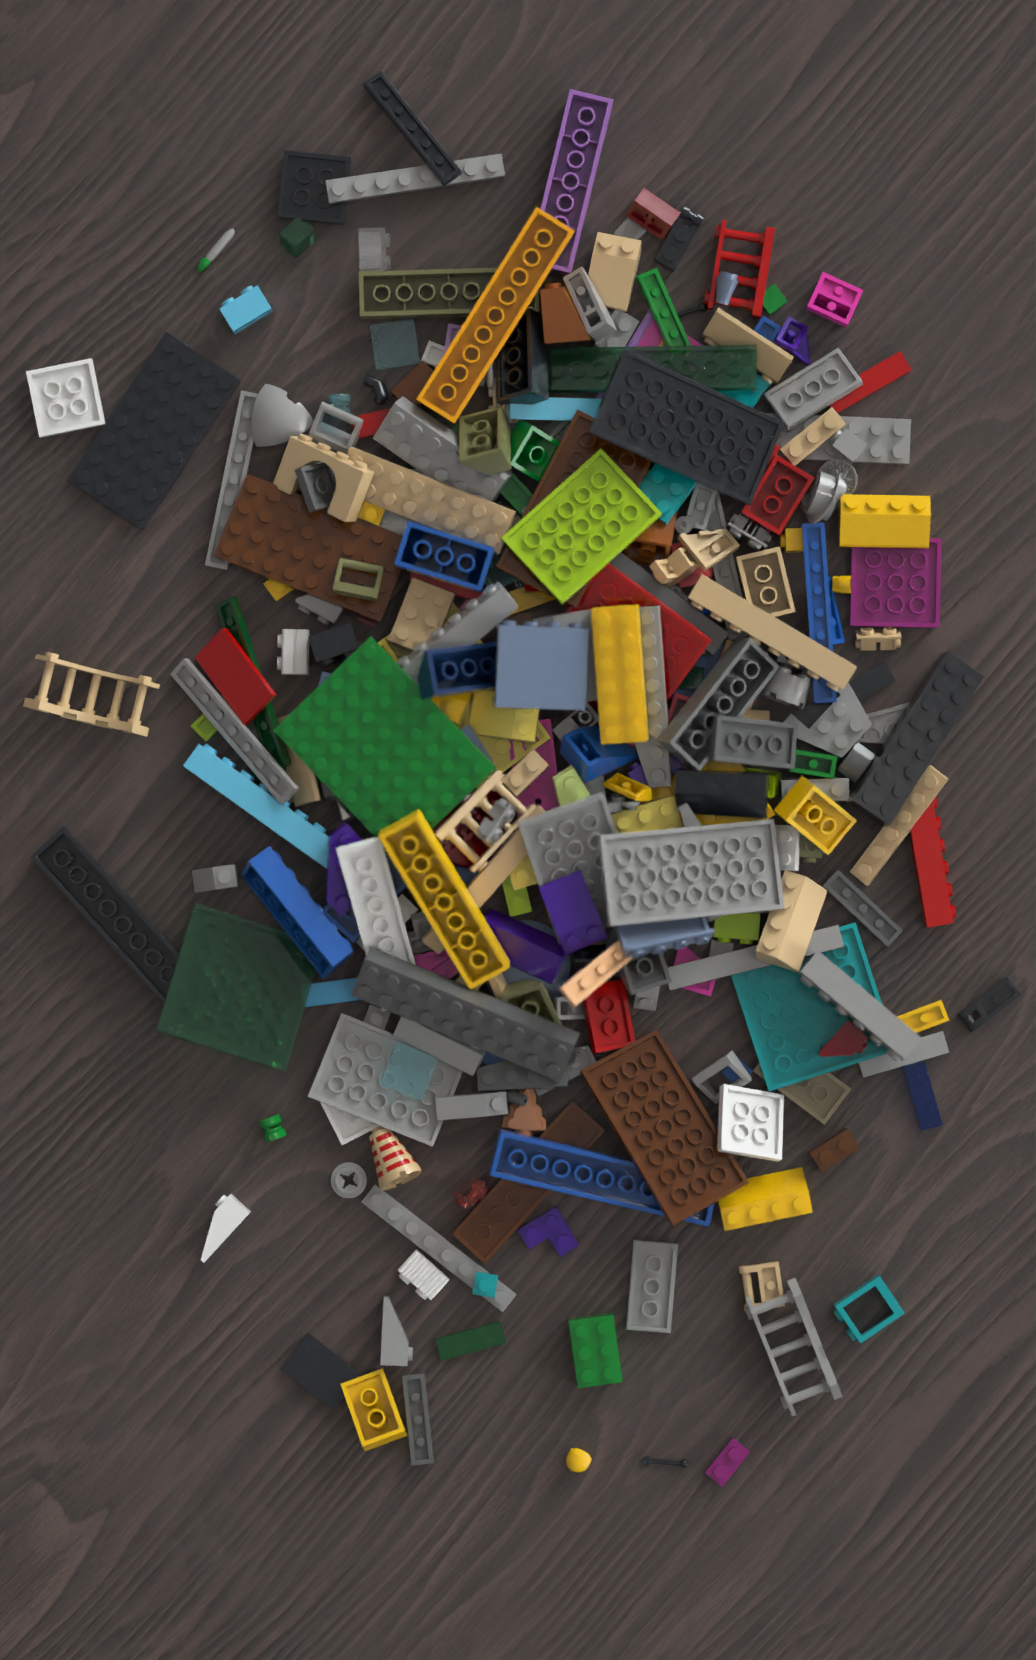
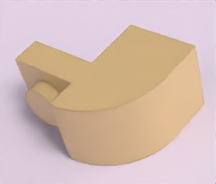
M685 547L678 548L667 559L654 561L649 567L657 581L667 587H671L687 578L699 565Z

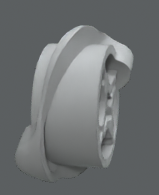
M831 468L825 473L820 471L814 479L809 494H806L801 499L799 506L805 513L809 523L816 524L821 520L827 521L833 512L837 499L845 494L847 485L837 469Z

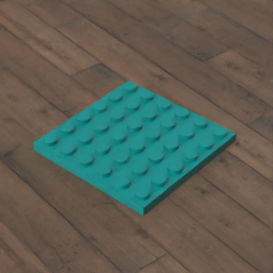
M856 923L839 927L844 947L822 952L821 954L882 1004ZM814 955L804 957L800 971ZM770 965L731 975L768 1092L885 1055L888 1050L882 1044L879 1047L869 1039L871 1035L863 1030L862 1033L868 1037L865 1041L868 1046L860 1055L855 1053L852 1056L819 1057L817 1054L847 1020L851 1023L853 1022L848 1015L843 1017L834 1010L836 1005L830 1000L827 1003L817 995L819 991L813 986L808 988L800 981L801 976L797 972L776 965Z

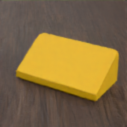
M616 773L602 783L603 787L635 801L652 800L651 787L620 773Z

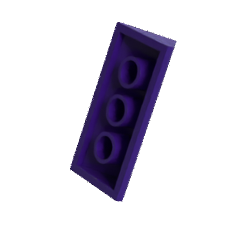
M490 908L484 915V918L508 956L510 966L552 985L567 956L561 944H558L557 939Z

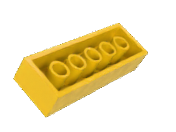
M639 604L591 608L601 744L649 740Z

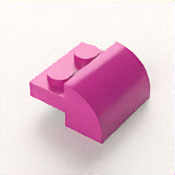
M823 272L806 310L847 328L863 290Z

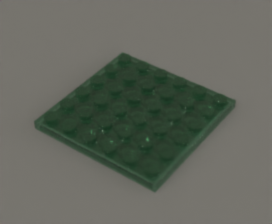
M195 903L156 1031L285 1072L316 969L286 932Z

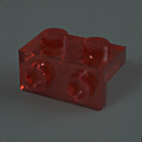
M479 1177L469 1196L456 1191L453 1197L457 1198L456 1203L465 1208L475 1206L478 1199L482 1201L488 1192L489 1187L486 1186L488 1181Z

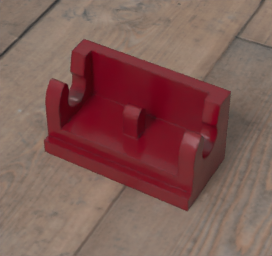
M645 188L636 197L626 213L627 217L661 240H663L680 215L679 211Z

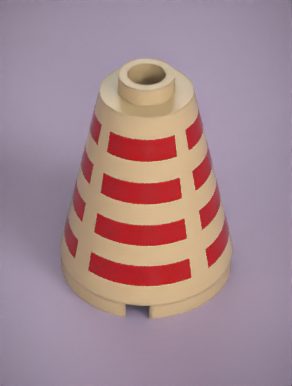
M381 1126L372 1130L369 1139L378 1183L382 1191L395 1188L396 1184H404L421 1174L420 1166L393 1131Z

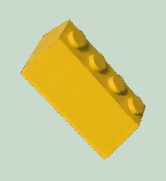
M844 494L840 498L838 508L839 547L929 548L930 496Z
M802 1167L747 1178L749 1181L748 1185L718 1201L724 1231L813 1213Z

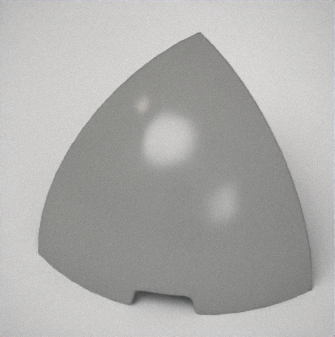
M265 384L255 400L252 412L251 426L255 445L257 447H266L287 442L290 436H299L307 431L314 421L300 402L294 404L287 398L286 391L276 386Z

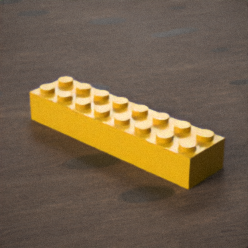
M420 809L380 830L378 836L469 989L471 990L509 969L510 960Z

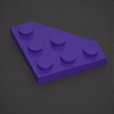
M346 822L328 837L329 853L326 874L327 890L325 900L341 917L352 908V903L336 848L363 841Z

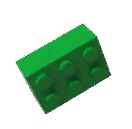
M613 1313L568 1319L578 1388L623 1382Z

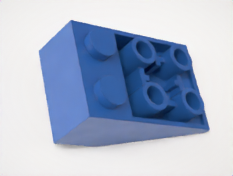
M600 726L580 727L562 737L560 754L569 765L574 767L584 783L639 758L638 752L628 743L601 744Z

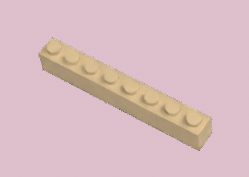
M703 574L688 597L692 600L691 605L701 611L703 608L711 611L710 616L719 622H722L723 619L731 623L729 628L739 634L743 630L759 646L763 642L769 646V652L778 657L783 654L789 658L787 662L798 669L800 665L808 669L806 674L818 680L819 677L828 681L826 686L836 692L839 688L844 691L857 669V666Z

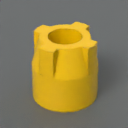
M833 576L832 591L851 594V576Z

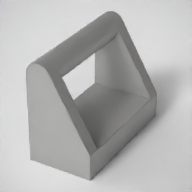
M322 402L308 436L313 438L312 441L316 443L326 444L336 452L347 454L349 447H355L357 444L363 419ZM326 412L355 425L352 435L323 423L324 413Z
M733 1050L692 1078L695 1085L715 1104L719 1103L720 1091L716 1093L707 1079L726 1066H729L740 1076L739 1079L730 1085L743 1087L752 1081L751 1076Z

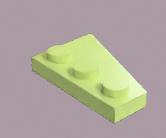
M572 765L552 777L559 807L591 796Z

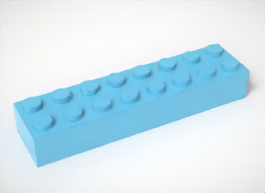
M198 744L183 765L185 768L327 869L329 836L325 834L327 829L317 822L314 825L307 821L309 816L299 809L295 812L289 808L291 804L288 801L285 804H280L264 784L260 783L258 786L252 781L255 779L243 769L241 772L235 770V763L226 757H223L221 760L216 756L218 751L208 744H205L204 747Z

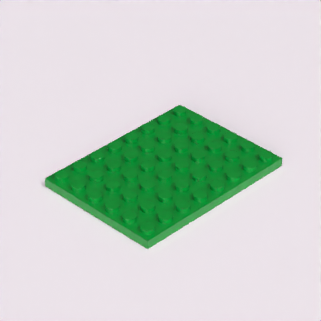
M372 636L273 730L375 837L379 836L380 830L420 809L432 829L496 768L431 698L421 700L419 686Z

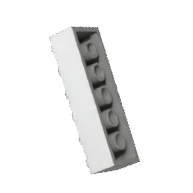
M403 396L393 404L373 437L374 440L426 476L491 502H495L513 473L507 470L502 473L488 475L461 465L459 462V435Z
M819 951L815 953L799 972L801 976L800 981L808 988L811 986L819 991L817 995L827 1003L830 1000L836 1005L834 1008L836 1012L843 1017L848 1015L853 1020L852 1024L861 1032L865 1030L871 1035L869 1039L878 1047L882 1044L887 1048L886 1054L893 1060H905L922 1040L918 1034Z

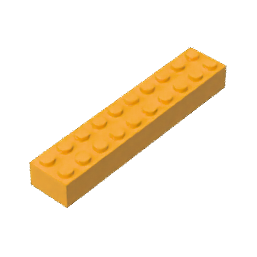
M538 207L535 208L416 400L454 424L456 423L575 232L573 229Z

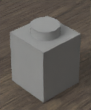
M847 428L843 432L839 430L831 439L834 442L831 449L851 465L867 446L865 442Z

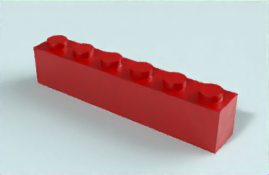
M937 797L934 798L909 832L925 928L954 923L953 918H957L955 905H951L949 896H953L952 886L946 880V874H949L948 863L943 861L942 852H945V844L943 839H939L938 830L942 829L939 816L936 817L934 809L938 808Z

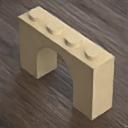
M304 434L290 436L273 484L277 485L279 490L293 495L294 492L301 494L302 490L295 470L322 461L333 470L336 477V490L327 513L344 522H355L374 471L368 469V465L363 462L349 460V456L345 453L331 451V447L326 444L312 442L313 438Z

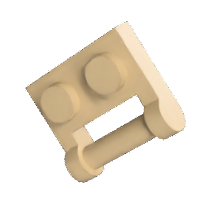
M778 1261L738 1267L739 1274H742L745 1297L750 1296L753 1306L783 1295ZM751 1272H757L761 1296V1302L758 1303L754 1301ZM746 1301V1304H744V1310H745V1307L748 1306L747 1301Z

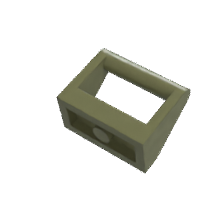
M340 558L334 580L333 593L377 602L384 567ZM348 568L378 574L375 588L340 582L342 569Z

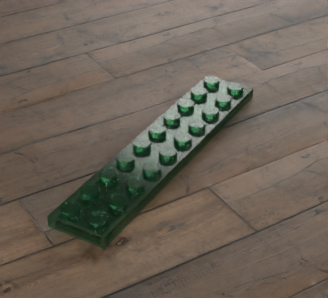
M757 345L547 348L548 393L605 392L623 349L715 391H756Z

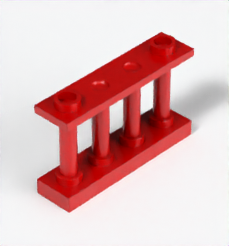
M722 220L721 226H716L715 238L719 239L711 290L706 291L704 304L708 305L707 311L711 312L713 303L720 304L715 302L717 276L720 274L718 273L720 260L752 264L759 268L758 277L737 276V285L752 287L753 290H756L755 297L750 298V300L731 297L729 304L726 306L748 309L749 312H752L751 318L760 319L775 228L766 227L765 233L756 234L725 229L727 220ZM724 238L759 243V246H763L762 254L752 256L722 251Z

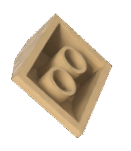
M601 232L597 233L588 277L606 308L627 312L641 256V240Z

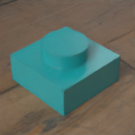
M476 1271L472 1294L495 1298L498 1275Z

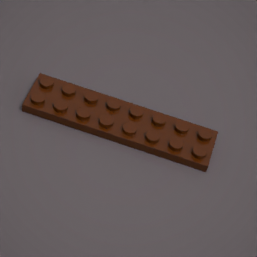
M571 1101L538 1138L589 1149L605 1130L575 1102ZM501 1178L453 1231L452 1235L486 1264L552 1190Z

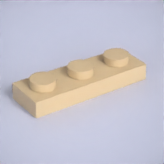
M831 407L783 446L780 451L791 464L796 466L842 429L846 423Z

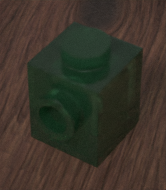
M297 217L279 233L280 246L297 258L315 242L313 227L307 221L303 222Z

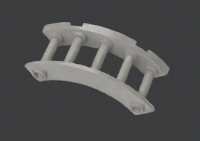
M793 1278L787 1281L790 1290L786 1291V1294L753 1306L750 1296L745 1297L748 1304L745 1307V1311L749 1320L754 1319L784 1394L780 1397L784 1409L789 1408L791 1415L795 1416L796 1412L792 1405L824 1391L826 1393L831 1392L834 1400L843 1396L797 1280ZM791 1302V1304L796 1303L798 1309L793 1314L761 1326L757 1317L758 1314ZM795 1322L804 1323L807 1333L803 1334L804 1337L770 1349L765 1334ZM806 1345L808 1347L813 1346L817 1356L813 1358V1361L783 1373L779 1372L775 1357ZM815 1369L818 1371L822 1369L826 1378L822 1380V1383L788 1395L784 1385L785 1381Z

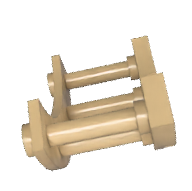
M46 652L45 656L36 654L35 659L45 661L46 664L38 696L35 695V699L25 698L23 707L44 713L56 714L63 718L99 727L113 728L126 733L147 737L149 728L141 726V721H139L147 688L159 689L160 684L151 682V677L139 675L138 678L97 670L58 659V654ZM54 665L68 668L60 702H57V705L48 703V698H46ZM77 671L93 674L85 708H82V711L70 709L69 704ZM101 677L117 680L110 713L106 717L97 716L94 711ZM126 682L139 685L131 719L128 718V722L120 721L118 716Z

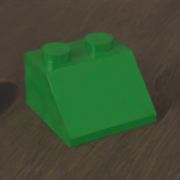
M519 419L511 432V467L540 483L560 442L535 426Z

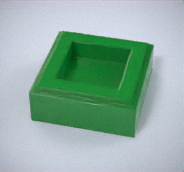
M775 284L765 290L763 308L770 316L788 302Z

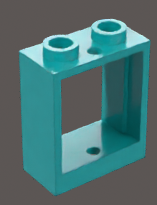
M878 1274L833 1304L836 1307V1310L833 1312L840 1323L845 1321L849 1327L846 1330L853 1341L857 1339L860 1344L905 1314ZM875 1286L893 1313L860 1334L843 1307Z

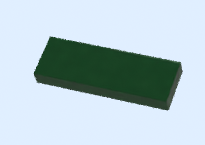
M500 1321L435 1338L441 1361L506 1343Z

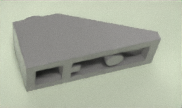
M580 267L564 276V282L587 333L599 341L617 331L606 306L584 268Z
M506 1091L477 1092L434 1098L436 1120L508 1114Z
M384 1295L380 1365L407 1366L408 1361H412L413 1347H409L408 1338L390 1297Z

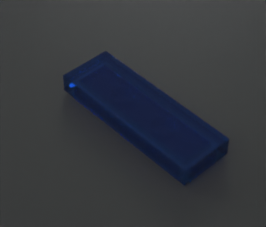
M925 1060L902 1066L920 1130L923 1131L943 1125Z

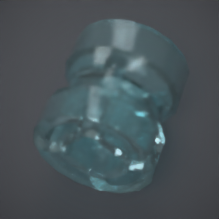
M350 394L328 395L329 403L332 406L351 414V409H349V403L351 402ZM329 414V418L339 419Z

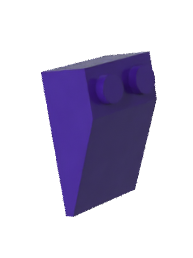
M581 870L539 886L565 954L608 938Z

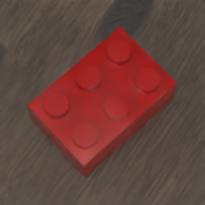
M776 455L763 475L751 505L746 504L740 514L774 536L779 537L814 480V477Z

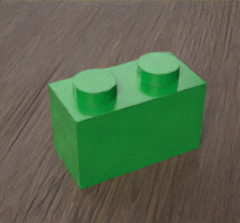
M796 750L794 769H788V771L834 778L837 756Z

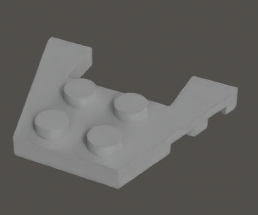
M849 682L844 691L840 688L837 691L840 694L837 702H833L809 729L793 714H790L783 723L798 724L797 739L843 758L872 726Z

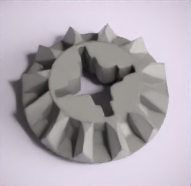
M342 1163L332 1173V1188L341 1197H357L366 1187V1173L355 1163ZM355 1172L353 1181L357 1186L349 1184L345 1189L342 1188L345 1180L341 1174L349 1176Z

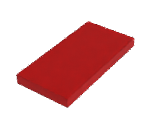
M222 628L195 657L244 725H249L276 696V693L227 628Z

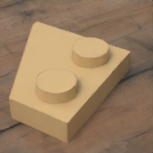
M726 528L716 529L712 532L708 530L699 531L698 534L691 535L682 533L678 537V540L703 571H706L738 550L740 546Z

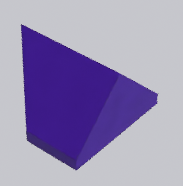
M788 316L774 344L792 355L794 359L809 366L811 365L807 336L808 326Z

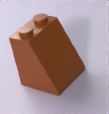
M561 282L545 284L546 288L540 289L545 344L593 339L587 333L567 286L562 287Z
M677 512L667 525L657 519L624 549V555L633 562L644 565H651L656 560L667 559L671 549Z

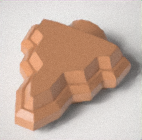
M535 1089L519 1090L518 1093L526 1095L528 1101L525 1106L515 1103L510 1105L509 1113L503 1118L502 1128L513 1129L516 1133L533 1136V1131H545L546 1119L542 1117V1108L536 1104Z

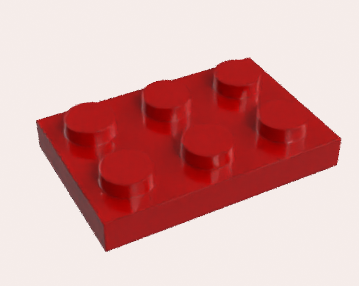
M622 979L602 983L582 1000L592 1053L623 1048L635 1041L625 984Z

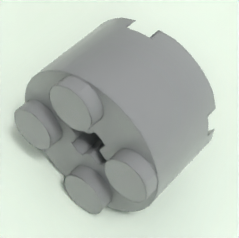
M779 667L763 688L761 695L787 706L794 704L796 705L795 708L804 709L812 686V678L803 674L791 675V670Z

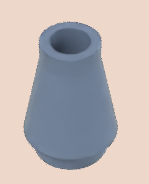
M720 271L719 276H717L716 303L729 304L738 283V275Z

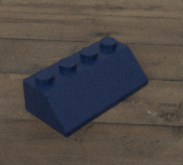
M497 642L424 651L417 676L421 700L495 690Z

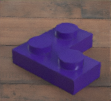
M556 1206L517 1229L529 1249L549 1238L559 1256H562L579 1245Z

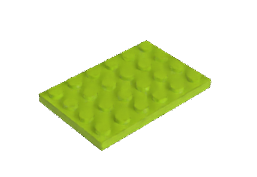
M600 449L509 530L501 540L563 605L660 518L662 513L611 458Z

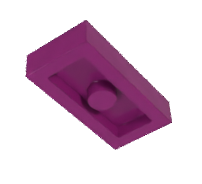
M732 1437L705 1470V1474L723 1487L749 1455L750 1451Z

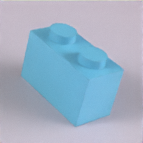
M252 285L241 291L242 295L234 299L231 297L222 303L223 307L220 308V311L234 334H237L272 312L271 306L258 285L254 288Z

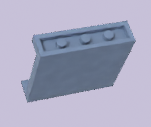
M502 620V624H496V628H498L495 697H492V706L585 710L589 629L584 628L583 623H569V627H560V622H547V626H538L536 621H524V625H516V621Z
M706 917L615 926L624 958L632 956L633 959L640 958L645 953L650 952L659 954L669 948L682 949L687 947L688 944L696 943L697 945H702L709 942L714 933V929H709Z

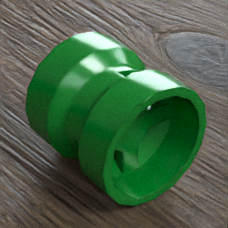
M280 1114L258 1121L260 1128L265 1132L264 1139L266 1143L287 1135L285 1129L281 1127L280 1123L282 1120Z

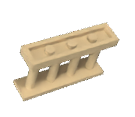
M498 769L494 770L434 833L439 841H442L444 838L450 840L474 863L469 868L471 872L483 870L489 863L487 861L488 857L518 827L517 822L526 819L536 808L534 804H530L526 808L502 785L503 781L501 779L504 775ZM490 790L493 792L497 791L508 803H511L516 808L515 810L520 816L512 824L506 823L501 838L496 843L494 842L492 846L485 839L482 840L489 848L479 857L455 833L456 830L454 828L459 822L465 823L477 835L478 831L476 830L480 825L471 817L470 811L476 806L478 808L481 807L488 814L493 806L487 801L488 798L485 795Z

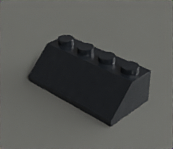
M530 308L526 309L495 359L497 404L533 405L548 400L547 344L544 342L543 319L540 313Z
M679 768L676 770L675 782L676 807L687 803L694 814L767 818L769 773L707 769L696 771Z

